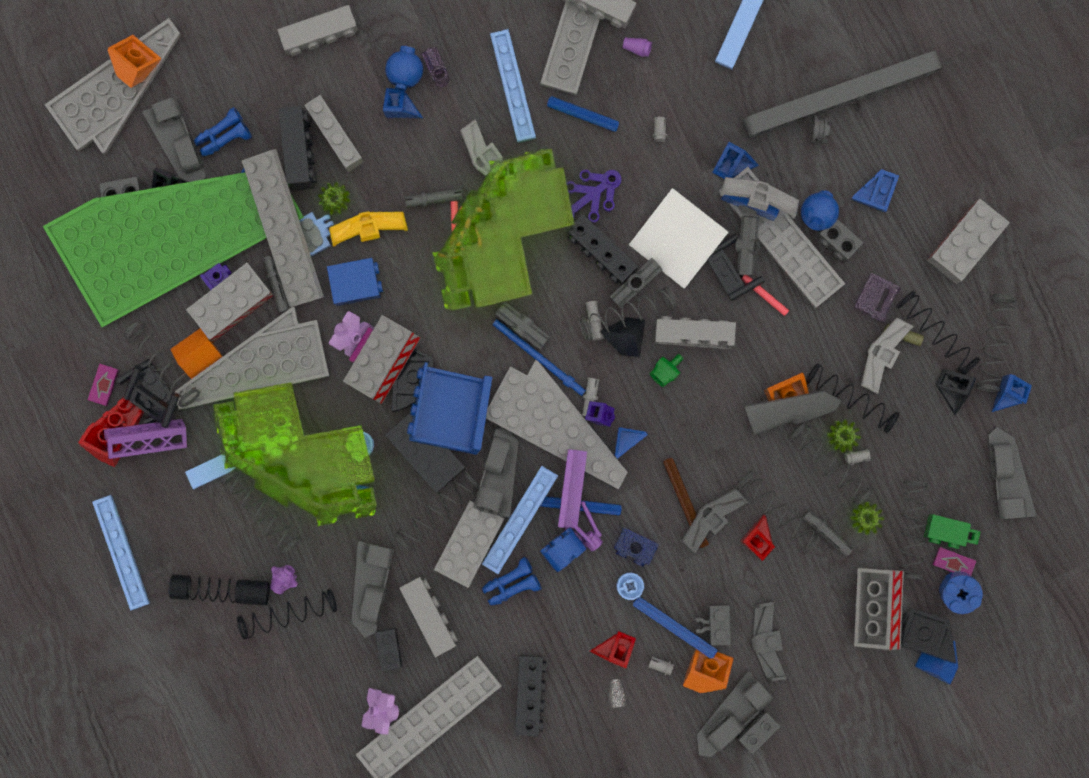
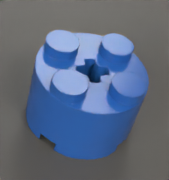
M569 527L560 536L555 537L549 542L551 546L549 544L546 545L540 552L556 572H559L587 548L571 527Z
M962 571L951 572L944 577L939 587L942 601L954 613L967 614L981 605L982 588L968 573ZM960 589H962L964 592L959 596Z

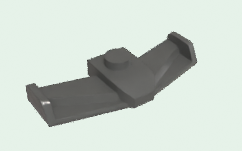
M735 488L714 501L704 504L698 510V515L681 540L683 545L695 555L708 532L710 531L713 535H716L729 522L724 516L747 504L749 501Z
M774 601L755 604L751 638L752 649L755 651L767 681L787 679L776 654V651L783 650L780 631H772Z

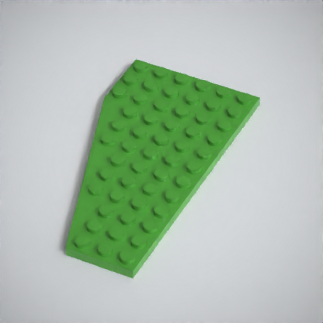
M245 172L94 198L43 226L101 327L108 325L211 269L216 264L222 263L267 238ZM292 197L298 218L301 220L304 216Z

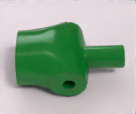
M677 354L671 361L662 357L650 372L651 378L661 387H665L681 374L676 366L683 360V357Z

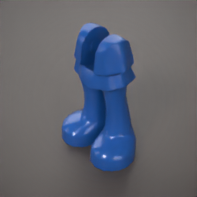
M232 107L223 120L212 128L206 129L203 133L201 132L194 139L196 146H199L210 140L211 143L199 151L202 156L214 154L215 151H219L221 147L233 139L240 137L244 140H249L252 138V134L243 123L240 113L235 107ZM236 125L222 136L218 138L215 137L217 134L227 129L228 127Z
M526 557L519 560L516 569L502 577L489 581L483 586V593L492 591L496 587L500 592L499 595H495L488 600L490 605L502 604V601H508V598L528 589L534 592L542 589L535 574L507 589L505 588L506 584L533 572Z

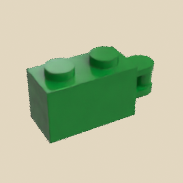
M929 514L924 537L929 538L931 543L940 544L942 541L948 543L947 547L959 549L960 546L966 547V543L978 545L981 532L970 529V523ZM969 532L972 533L971 540L968 539Z

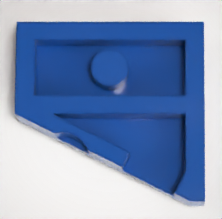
M881 169L852 196L851 200L886 212L899 175Z

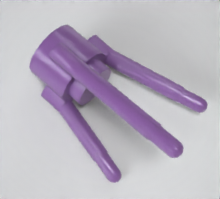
M582 501L581 505L594 533L589 531L585 534L575 523H572V526L580 534L578 535L575 532L584 546L588 547L590 551H594L603 543L600 539L602 534L597 529L585 502Z

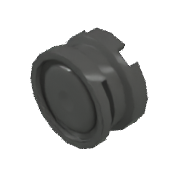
M817 116L813 117L810 133L811 143H814L815 139L820 141L821 144L827 143L828 139L826 137H828L830 125L827 124L830 122L829 117L820 118L819 120Z

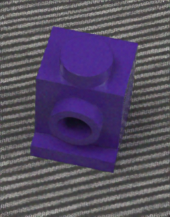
M218 263L200 277L208 288L212 290L229 277L232 272L226 264L222 266ZM220 273L219 279H214V275Z
M589 401L585 420L600 426L610 427L615 419V408L605 403ZM596 408L599 409L598 417H594Z

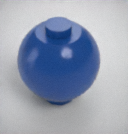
M401 46L400 52L393 53L386 62V76L395 85L396 89L407 90V88L415 86L422 78L423 64L420 58L415 55V48Z
M823 190L808 196L801 206L803 222L806 226L816 231L829 229L836 223L839 217L838 203L829 191Z

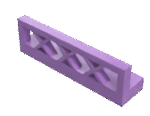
M182 419L171 420L168 428H164L161 426V423L155 422L104 430L109 459L187 448L186 426ZM175 435H181L182 442L172 443L170 440ZM155 438L164 440L159 446L150 444ZM135 441H142L144 443L138 449L131 447ZM121 443L124 445L121 451L113 452L112 444Z
M568 449L558 527L574 528L572 523L578 526L587 451Z

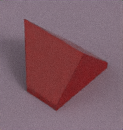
M764 514L740 540L742 544L762 561L775 548L772 544L767 518Z
M618 631L617 634L599 644L590 652L626 668L636 638Z

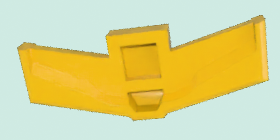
M362 212L329 227L333 247L359 234L361 242L380 238L379 230L408 231L403 212Z

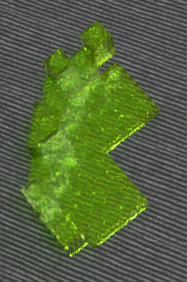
M552 148L525 152L523 155L489 160L491 169L478 190H471L451 222L455 225V228L442 249L433 252L436 270L443 272L446 288L441 289L446 309L457 310L471 306L468 290L471 289L475 307L477 308L532 294L521 237L575 225L563 167L547 170L555 168Z
M291 382L233 392L236 411L233 401L213 405V418L216 432L220 436L224 469L237 468L255 480L254 488L285 507H288L292 502L315 516L317 526L336 523L338 515L354 512L355 519L375 514L377 503L373 487L357 490L356 485L375 481L362 425L304 436Z

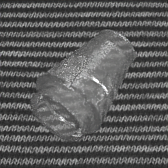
M621 679L609 680L608 703L610 708L626 707L627 699Z

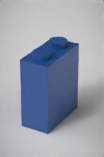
M373 258L327 266L335 306L381 298L380 292H383L382 282L377 279V274L380 271L378 262L374 263Z

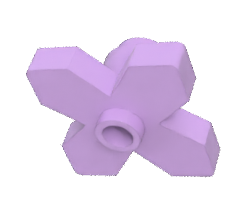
M348 311L342 322L336 325L329 345L339 351L345 348V355L351 357L368 327L371 329L375 327L365 321L360 323V317Z
M369 688L367 694L369 710L363 715L362 727L375 729L376 733L387 735L390 722L395 721L399 715V708L397 705H394L395 696L389 693H382L378 689Z

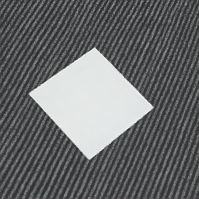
M672 188L630 242L629 246L647 260L653 258L663 269L662 272L685 288L725 238L728 231Z

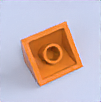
M201 328L171 348L176 362L191 379L223 357Z
M803 373L764 390L768 401L809 394Z

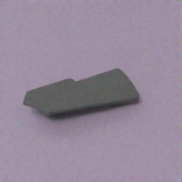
M168 98L152 104L151 109L143 110L144 117L177 175L189 182L206 179L207 175L194 139L188 133L177 99Z
M824 390L745 405V410L755 436L790 422L800 424L836 411L841 399Z
M502 427L494 431L483 468L484 473L473 507L482 512L508 518L511 513L519 441L511 432Z
M995 427L988 434L991 475L996 483L999 519L1035 517L1036 512L1016 440L1013 436Z
M359 541L357 545L352 623L362 636L366 638L377 632L394 549Z
M750 672L744 675L697 733L699 755L712 757L716 752H719L745 728L746 724L774 700Z

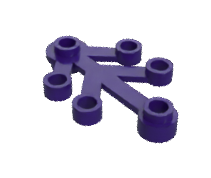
M582 170L580 172V180L583 182H588L589 180L601 182L596 187L576 185L574 182L568 181L565 184V191L572 194L576 192L586 195L572 206L563 207L560 210V219L565 223L571 222L574 219L575 213L592 200L588 219L592 223H597L600 217L598 213L600 193L607 189V195L603 203V209L607 212L612 211L615 206L613 202L614 189L621 183V175L615 170H608L605 174L590 173L588 170ZM587 173L589 177L587 179L582 178V174ZM614 176L616 180L610 182L608 178ZM569 184L574 186V189L571 191L567 189ZM607 202H610L612 204V208H606L605 204ZM569 211L571 215L565 217L563 213ZM592 214H596L597 219L592 220L590 216Z

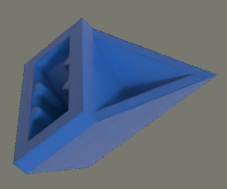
M386 88L383 106L386 118H423L405 90Z
M728 142L712 173L724 179L725 177L734 178L747 167L751 170L759 165L745 150Z
M1012 374L1003 376L1000 384L1001 390L997 393L992 412L1021 403L1026 404L1032 385Z
M619 427L617 429L614 456L618 459L648 434L645 431Z
M955 640L953 644L956 664L921 653L915 667L950 685L958 669Z

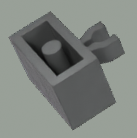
M708 605V620L695 618V622H702L703 624H708V626L695 629V633H703L708 630L710 645H731L729 605Z

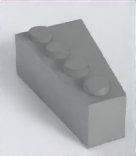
M661 316L660 319L656 320L654 344L731 349L735 345L736 322L723 320L715 322L708 319L692 321L691 318L672 320V317Z

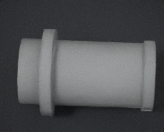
M665 117L654 118V134L652 137L655 142L666 141Z
M868 449L845 453V462L851 466L854 463L870 461L871 459Z
M652 656L648 668L665 673L664 675L666 676V674L671 675L674 664H671V661L666 662Z

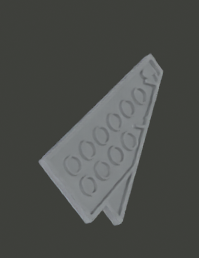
M169 18L139 38L142 43L162 58L143 82L130 88L116 76L111 59H109L45 104L78 152L94 141L104 155L107 154L181 36Z
M291 307L178 388L175 393H178L180 396L189 392L193 387L200 391L199 397L187 407H180L178 405L179 410L329 377L330 374L318 320L299 324L296 308ZM197 392L188 396L181 404L190 401Z
M535 360L528 375L510 366L487 408L486 419L565 462L567 461L568 449L587 451L585 472L619 489L628 472L542 365Z

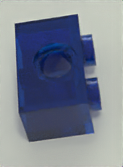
M623 527L614 549L617 550V555L624 558L627 555L635 558L634 563L644 567L645 564L650 565L659 544ZM634 542L639 543L641 547L640 551L636 554L630 551V545Z

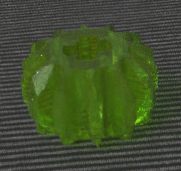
M338 182L334 183V187L327 183V190L324 187L321 188L324 194H318V197L322 199L319 201V205L324 206L323 210L325 212L330 209L331 215L335 213V209L341 214V207L345 210L348 208L344 203L351 202L349 198H346L350 193L345 191L346 187L344 185L339 187ZM333 195H336L338 200L335 199L336 202H332L331 196L334 197Z
M843 420L842 424L836 421V427L830 426V430L834 433L827 434L828 437H833V440H830L828 443H836L833 448L834 450L840 447V451L843 453L846 448L848 451H852V445L858 446L855 439H861V436L855 435L859 428L852 429L855 424L854 422L848 425L847 420ZM845 433V435H848V438L843 441L840 434Z
M865 502L864 507L862 504L858 505L859 511L856 509L852 510L856 516L850 517V520H856L852 527L859 526L858 533H862L864 530L865 535H869L870 530L876 533V527L882 528V524L878 523V520L882 521L884 517H878L882 510H876V504L870 507V503ZM869 514L871 521L865 523L864 515Z

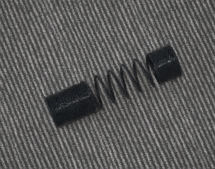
M173 574L169 582V597L176 600H188L190 598L193 601L199 594L200 600L204 601L209 594V599L211 602H214L219 594L220 601L224 603L229 594L231 603L266 606L270 595L269 581L238 579L235 587V600L232 602L230 595L231 579H229L227 594L224 601H222L220 595L221 578H219L217 593L214 600H212L210 595L211 577H209L208 589L205 598L202 599L200 595L201 577L199 576L197 592L192 599L190 595V575Z

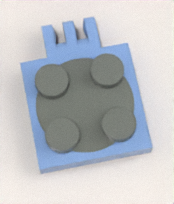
M313 212L299 220L311 257L331 246L327 239L330 236L328 228L332 227L334 223L330 221L325 224V221L331 218L329 214L317 220Z

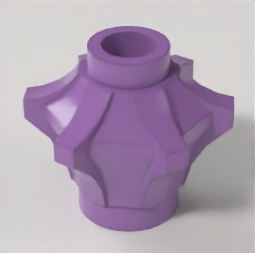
M289 565L272 567L270 589L273 592L283 594L287 589L298 585L295 580L297 576L294 574L295 570Z

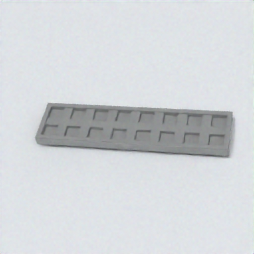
M273 149L242 160L289 308L323 298L322 289L277 150Z
M749 167L735 177L737 179L760 181ZM728 203L740 219L742 216L759 217L757 238H759L760 243L814 308L818 307L845 285L843 280L787 213L779 210L776 219L771 221L757 215V212L751 208L742 205L737 207Z
M477 655L389 727L387 735L380 734L356 753V756L374 778H390L502 685Z

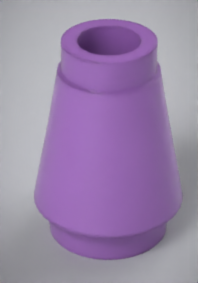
M626 37L623 43V49L641 57H648L652 48V42L648 41V39Z

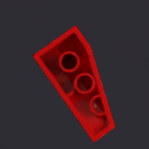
M122 398L111 410L106 411L99 420L88 426L78 444L98 460L115 467L121 457L109 459L104 430L138 425L144 411ZM121 443L112 444L113 452L121 451L124 447Z

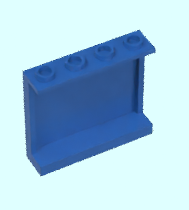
M425 362L421 368H418L416 378L419 379V384L415 386L413 397H416L415 404H412L410 411L413 419L412 423L409 422L407 434H410L409 441L477 455L482 446L492 377L485 375L481 379L427 367L428 363Z

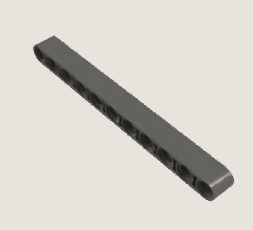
M931 51L744 118L743 121L749 137L753 138L942 70L943 67L937 52Z

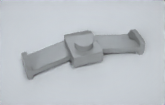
M476 119L460 130L472 159V164L477 171L483 173L504 192L520 182V180L498 163L503 157L494 144L490 143L486 146Z
M725 177L720 196L749 198L747 206L766 211L770 204L791 215L793 219L797 214L798 199L762 181Z
M896 317L880 337L870 345L867 351L868 358L861 383L862 387L876 394L879 393L884 367L886 366L890 369L893 367L900 351L894 348L914 327L913 325Z

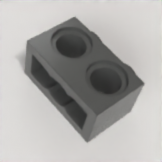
M138 177L99 184L101 197L110 196L115 192L117 195L129 193L132 189H136V191L143 190L142 181Z
M838 219L832 227L824 229L817 236L820 239L819 243L823 247H829L834 252L833 256L839 261L843 260L844 262L863 244ZM829 230L834 231L836 239H830L827 232ZM843 243L850 246V252L843 251L841 247Z
M763 710L737 736V739L754 754L780 726Z

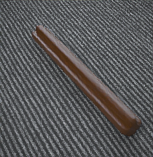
M668 458L663 461V464L687 521L691 526L697 516L673 458ZM706 537L699 548L708 546L709 543Z

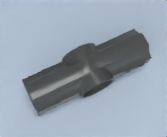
M742 216L740 236L736 241L738 274L754 275L756 255L760 250V240L757 238L759 217Z
M651 258L636 273L631 275L610 298L621 309L625 301L629 302L663 269ZM633 279L641 280L642 285L639 288H633L631 286Z
M504 302L495 314L508 324L510 329L517 335L527 339L539 350L550 339V336L538 328L529 317L519 313L507 302Z

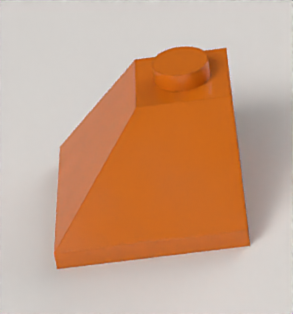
M134 35L108 48L116 76L130 88L143 82L162 59Z
M695 649L683 686L699 693L726 689L734 658L717 652L710 659Z

